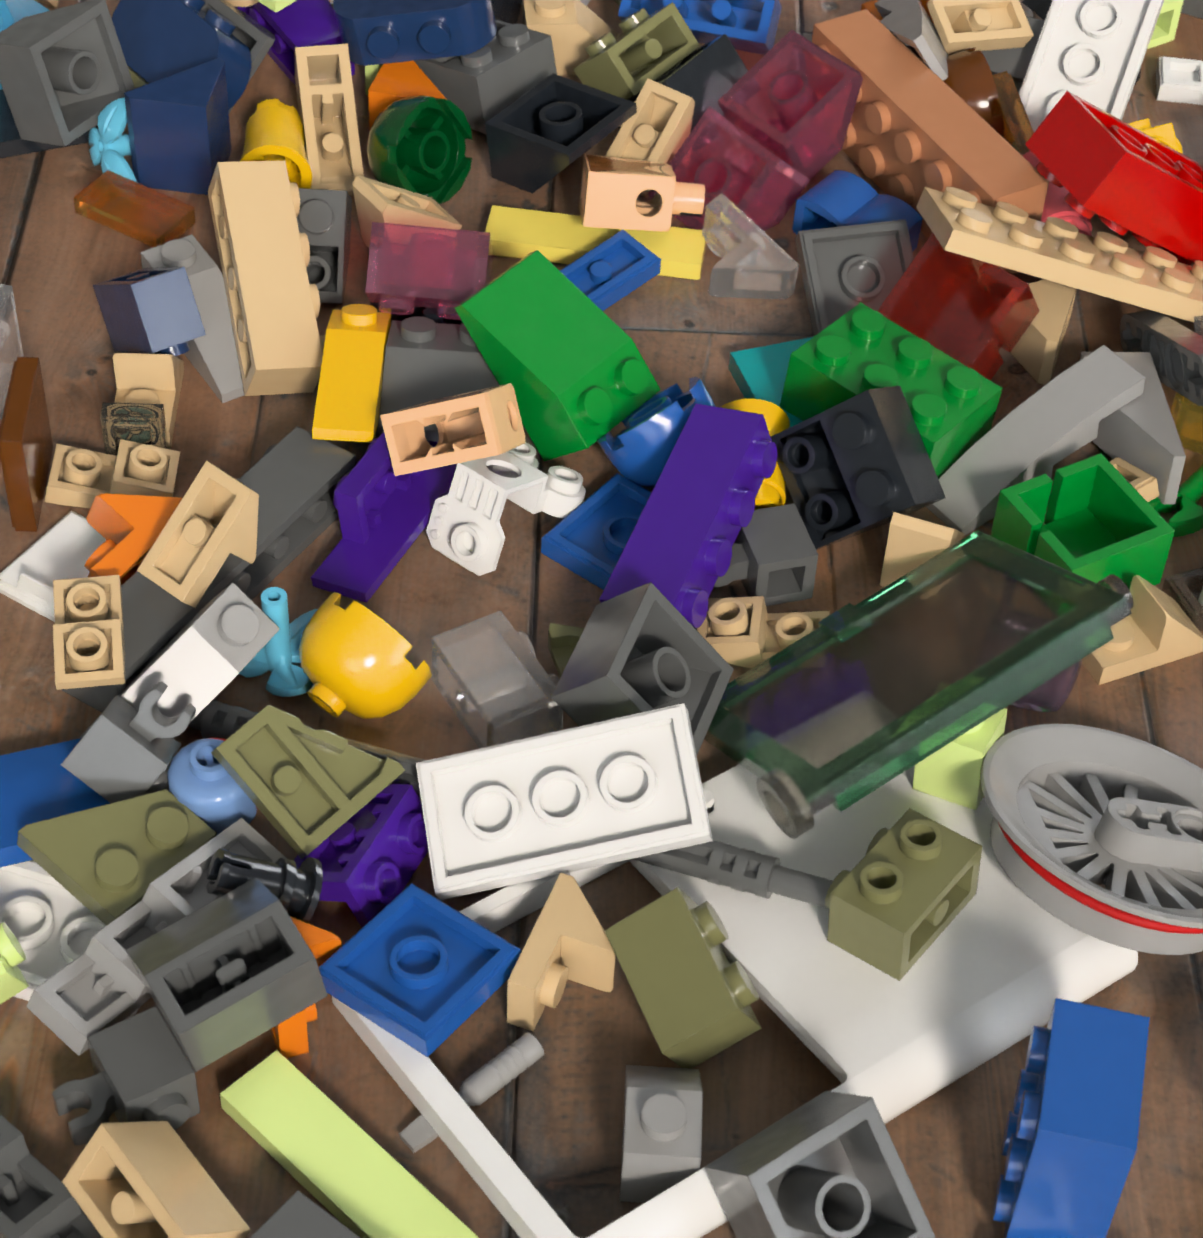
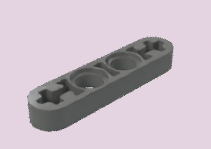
M1144 310L1124 314L1120 321V341L1123 352H1150L1160 382L1198 406H1203V336L1156 311Z

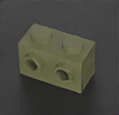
M673 2L650 15L643 7L618 24L623 31L619 36L615 38L609 32L587 46L585 50L590 57L573 70L582 84L627 100L642 90L648 78L655 81L700 47Z
M909 808L890 830L882 828L876 833L867 848L865 857L851 872L848 870L841 871L831 883L825 898V906L829 909L827 941L900 981L976 895L982 845Z
M677 887L604 930L662 1054L681 1068L692 1069L761 1029L750 1004L759 1000L758 993L738 961L732 964L729 963L720 945L729 939L728 933L720 917L708 901L698 905Z

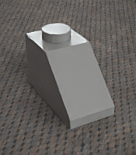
M626 1065L620 1180L621 1202L646 1203L700 1170L703 1090L699 1069Z

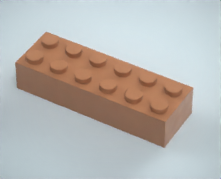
M864 9L814 24L812 44L808 52L809 70L807 87L803 95L804 112L886 195L903 200L919 213L916 206L924 187L944 192L946 187H955L975 196L978 199V203L994 208L997 202L1009 203L1027 212L1028 218L1041 221L1049 181L873 14ZM922 220V233L930 238L950 258L954 266L960 269L977 287L1020 273L945 251L925 220Z

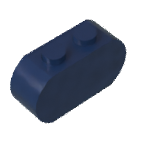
M120 0L112 15V21L126 63L131 69L148 83H152L220 58L225 62L228 109L235 105L245 91L251 73L250 50L232 35L236 25L210 8L205 13L202 10L206 3L205 0Z
M491 0L333 1L342 43L348 44L350 61L362 66L468 55L487 45L497 32Z

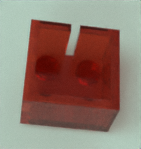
M932 233L880 306L878 312L991 381L1003 364L999 349L1003 348L1008 352L1013 350L1039 313V308L1028 283L994 264L984 262L981 266L979 260L945 251Z

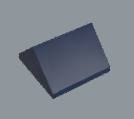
M220 58L124 93L133 173L139 187L208 195V189L217 162H228L232 152L225 62Z

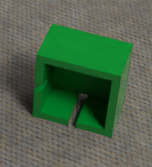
M1100 453L1057 469L1054 481L1047 474H1043L1000 490L989 544L1019 578L1030 575L1027 587L1055 619L1061 623L1128 596L1132 578L1135 575L1141 576L1152 585L1159 584L1175 530Z

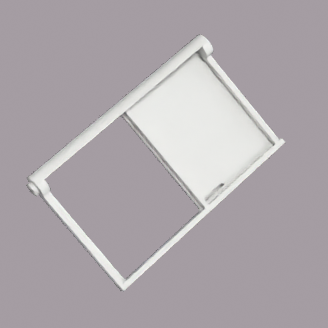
M868 696L702 783L713 841H720L763 855L780 858V866L834 880L843 870L851 872L865 857L867 848L876 833L882 828L890 830L909 808L982 845L976 895L900 981L827 941L829 909L774 893H772L769 899L762 898L749 892H741L728 886L713 884L703 879L633 859L565 874L573 876L578 886L581 887L630 861L662 896L679 887L698 905L708 901L720 917L728 933L729 939L720 945L729 963L732 964L738 961L750 977L758 996L842 1083L831 1090V1092L873 1097L883 1122L886 1124L1029 1036L1034 1025L1043 1027L1048 1024L1055 998L1082 1003L1134 971L1138 964V952L1099 940L1069 926L1041 908L1018 888L1006 874L994 853L990 838L993 814L984 798L981 800L977 810H973L912 789L917 738ZM559 875L509 885L459 912L495 933L544 907ZM332 996V1003L520 1238H579L564 1224L429 1057L424 1056ZM702 1168L586 1238H701L729 1220L705 1168Z

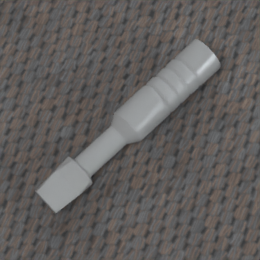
M526 1032L510 1046L506 1047L503 1052L497 1054L496 1057L462 1081L457 1093L469 1107L483 1104L501 1090L504 1085L510 1083L512 1079H515L520 1073L545 1055L543 1047L535 1036ZM422 1114L399 1133L400 1139L413 1153L428 1145L439 1136Z

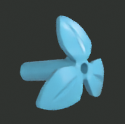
M119 98L108 104L98 115V128L93 127L90 129L88 136L89 153L94 166L101 163L102 173L111 185L122 192L137 193L140 191L139 184L124 156L131 155L129 134H122L127 125L125 98Z
M279 587L267 588L261 594L262 611L280 630L239 674L249 678L260 676L269 670L272 673L266 685L268 692L281 697L301 695L309 691L313 683L301 667L292 663H301L299 646L302 633L318 609H313L300 615L289 624L286 591Z

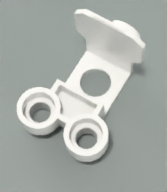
M527 442L500 455L457 463L449 493L435 499L426 529L431 546L447 558L478 576L496 570L505 542V535L499 521L506 499L532 514L543 511L554 517L565 518L583 503L586 490L582 485L584 479L577 471L563 466H552L547 474L538 470L539 462L535 458L536 449Z

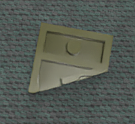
M269 704L211 752L301 859L310 854L405 771L402 765L388 757L384 760L348 745V739L325 729H312L304 725L298 717Z
M165 789L27 824L18 831L17 846L107 926L139 903L152 881L210 841L217 833L188 807L180 803L171 792Z

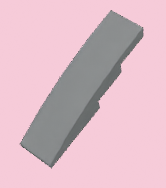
M919 0L877 1L874 5L883 18L880 22L942 81L947 79V52L943 47L936 27Z
M1105 345L1101 346L1052 379L1012 410L970 447L938 479L946 498L926 508L948 527L965 533L964 536L995 517L1000 490L1043 474H1047L1052 479L1054 464L1097 438L1100 420L1143 394L1146 377Z
M240 818L152 881L139 903L92 936L84 954L34 989L26 1007L78 1056L89 1048L88 1036L125 1020L152 997L128 957L126 950L223 896L221 894H210L206 889L208 882L212 881L207 879L209 865L219 848L229 850L231 853L276 863L280 858L287 859L243 818Z

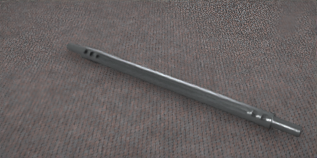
M213 700L190 722L188 727L200 730L201 736L204 739L212 737L228 739L259 712H252L245 708ZM345 738L349 740L348 745L382 760L388 757L399 762L405 771L390 784H410L413 786L419 799H421L416 763L427 760ZM720 841L707 842L633 859L703 879L713 884L728 886L741 892H749L762 898L769 899L772 893L824 908H827L825 906V898L833 882L830 879L780 866V858L763 855L745 848H738Z

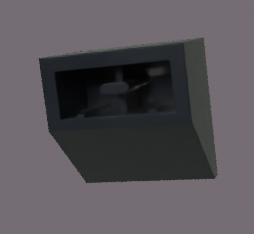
M900 385L866 390L771 436L772 442H775L777 446L778 465L816 550L891 522L893 512L909 515L946 498Z

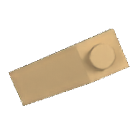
M348 44L295 47V83L300 121L304 129L305 152L312 172V185L310 189L345 190L350 196L354 195L352 183L357 175L364 177Z

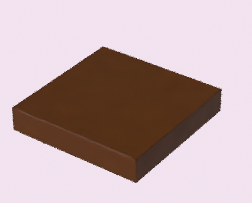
M17 357V361H14L0 426V460L12 527H15V531L37 532L53 444L39 357Z

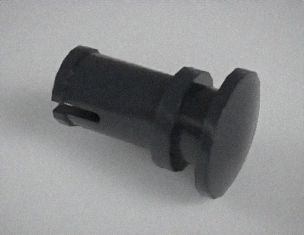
M222 848L215 852L207 873V879L212 880L206 885L208 893L225 895L256 877L280 900L285 910H288L290 917L309 923L314 915L322 890L323 870L319 859L308 857L297 869L293 860L280 858L276 863L231 853L229 850Z

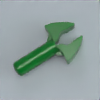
M1203 464L1179 486L1175 504H1162L1158 497L1148 502L1159 514L1170 513L1173 510L1178 511L1168 521V524L1175 530L1173 537L1192 534L1203 529V507L1196 504L1203 497Z

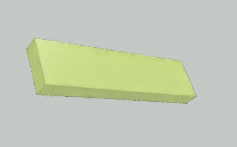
M278 1050L220 1093L221 1108L332 1215L360 1238H479Z

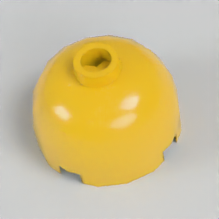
M332 593L313 614L303 630L300 641L299 655L301 667L314 684L307 694L320 708L336 718L344 710L362 719L381 718L400 710L417 695L431 678L430 667L423 660L418 668L415 669L405 658L413 646L382 618L355 600L352 601L346 610L339 607L341 594Z

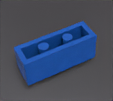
M621 0L618 14L621 21L643 7L650 15L673 2L698 43L707 44L726 34L735 50L771 56L782 9L779 0Z

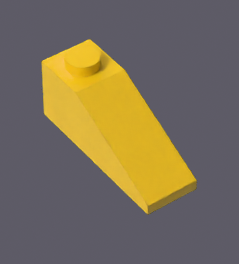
M349 304L342 307V310L333 309L326 329L312 426V439L372 442L374 440L379 422L385 347L391 327V313L377 312L374 306L367 304Z

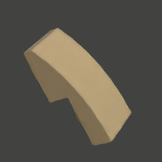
M120 439L117 456L56 444L44 502L91 508L95 497L105 493L173 497L180 451Z
M120 575L53 580L55 624H53L56 689L125 684L124 622Z
M764 596L708 598L707 615L703 624L697 628V631L727 663L778 673L829 674L833 636L830 611L767 613Z

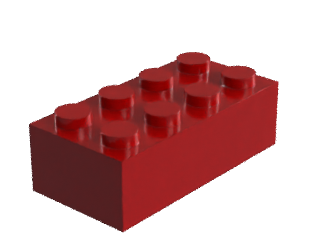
M1066 91L1025 143L1029 150L1040 160L1036 166L1037 171L1057 187L1062 188L1064 186L1069 192L1064 198L1065 201L1082 216L1091 219L1096 213L1102 222L1116 233L1124 236L1130 230L1131 234L1145 247H1163V250L1177 258V262L1191 265L1192 262L1203 261V168L1193 159L1073 93Z

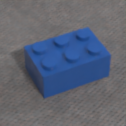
M1055 998L1047 1028L1033 1026L1028 1045L1025 1070L1021 1069L1013 1111H1009L1006 1121L1001 1155L1007 1158L1004 1175L1000 1174L992 1214V1220L1005 1223L1004 1238H1106L1137 1151L1150 1017Z

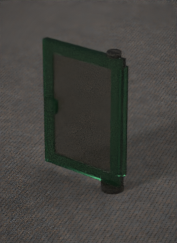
M977 530L855 606L851 603L843 606L819 621V628L729 682L704 740L759 777L756 781V786L766 810L777 826L788 837L796 839L814 827L813 815L833 803L834 808L842 812L1114 639L1110 627L1132 614L1131 609L1134 606L1133 597L1125 583L1116 575L1110 574L1098 583H1095Z

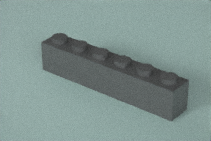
M298 426L278 444L271 445L253 467L240 478H236V480L259 494L257 549L254 563L251 564L230 553L196 608L181 602L137 571L121 585L125 646V684L62 689V691L102 713L113 698L121 694L210 600L231 583H234L248 598L254 599L339 517L338 510L334 506V491L340 479L344 475H348L356 466V455L326 440L312 439V433Z

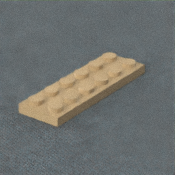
M924 187L916 208L945 251L1203 325V261H1195L1193 266L1177 262V258L1174 255L1157 247L1147 246L1143 252L1129 248L1127 242L1110 233L1097 232L1095 237L1079 233V229L1076 226L1056 217H1048L1046 222L1028 218L1027 212L1009 203L997 202L995 208L978 203V199L975 196L959 188L946 187L945 191L941 192Z

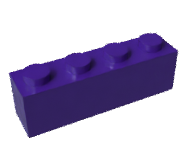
M695 404L599 599L601 603L651 582L694 628H699L703 624L708 611V598L718 577H723L728 571L732 558V546L741 527L748 526L753 517L755 497L764 478H770L776 467L777 446L771 440L763 414Z

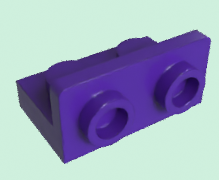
M389 784L310 854L302 859L297 855L293 860L297 869L308 857L319 859L322 864L323 881L319 901L346 902L363 928L403 891L429 851L422 802L412 785Z

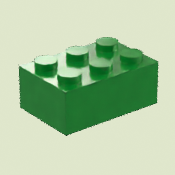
M859 303L791 353L780 408L804 421L866 390L900 385L939 479L970 447L991 430L1003 388L980 375L974 369L965 366L932 346L926 340L917 337L884 317L880 312L869 308L863 303Z

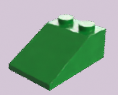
M538 250L529 253L455 307L456 312L499 385L512 384L522 424L544 461L588 449L661 390L632 338Z

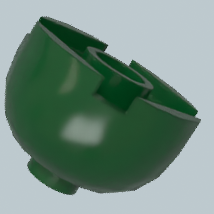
M422 95L409 96L387 106L376 117L369 132L367 144L369 167L376 181L431 197L438 204L449 201L462 188L471 168L472 158L465 157V139L472 140V132L464 112L451 100Z

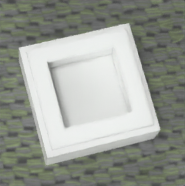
M1159 57L1156 68L1157 100L1203 105V61Z

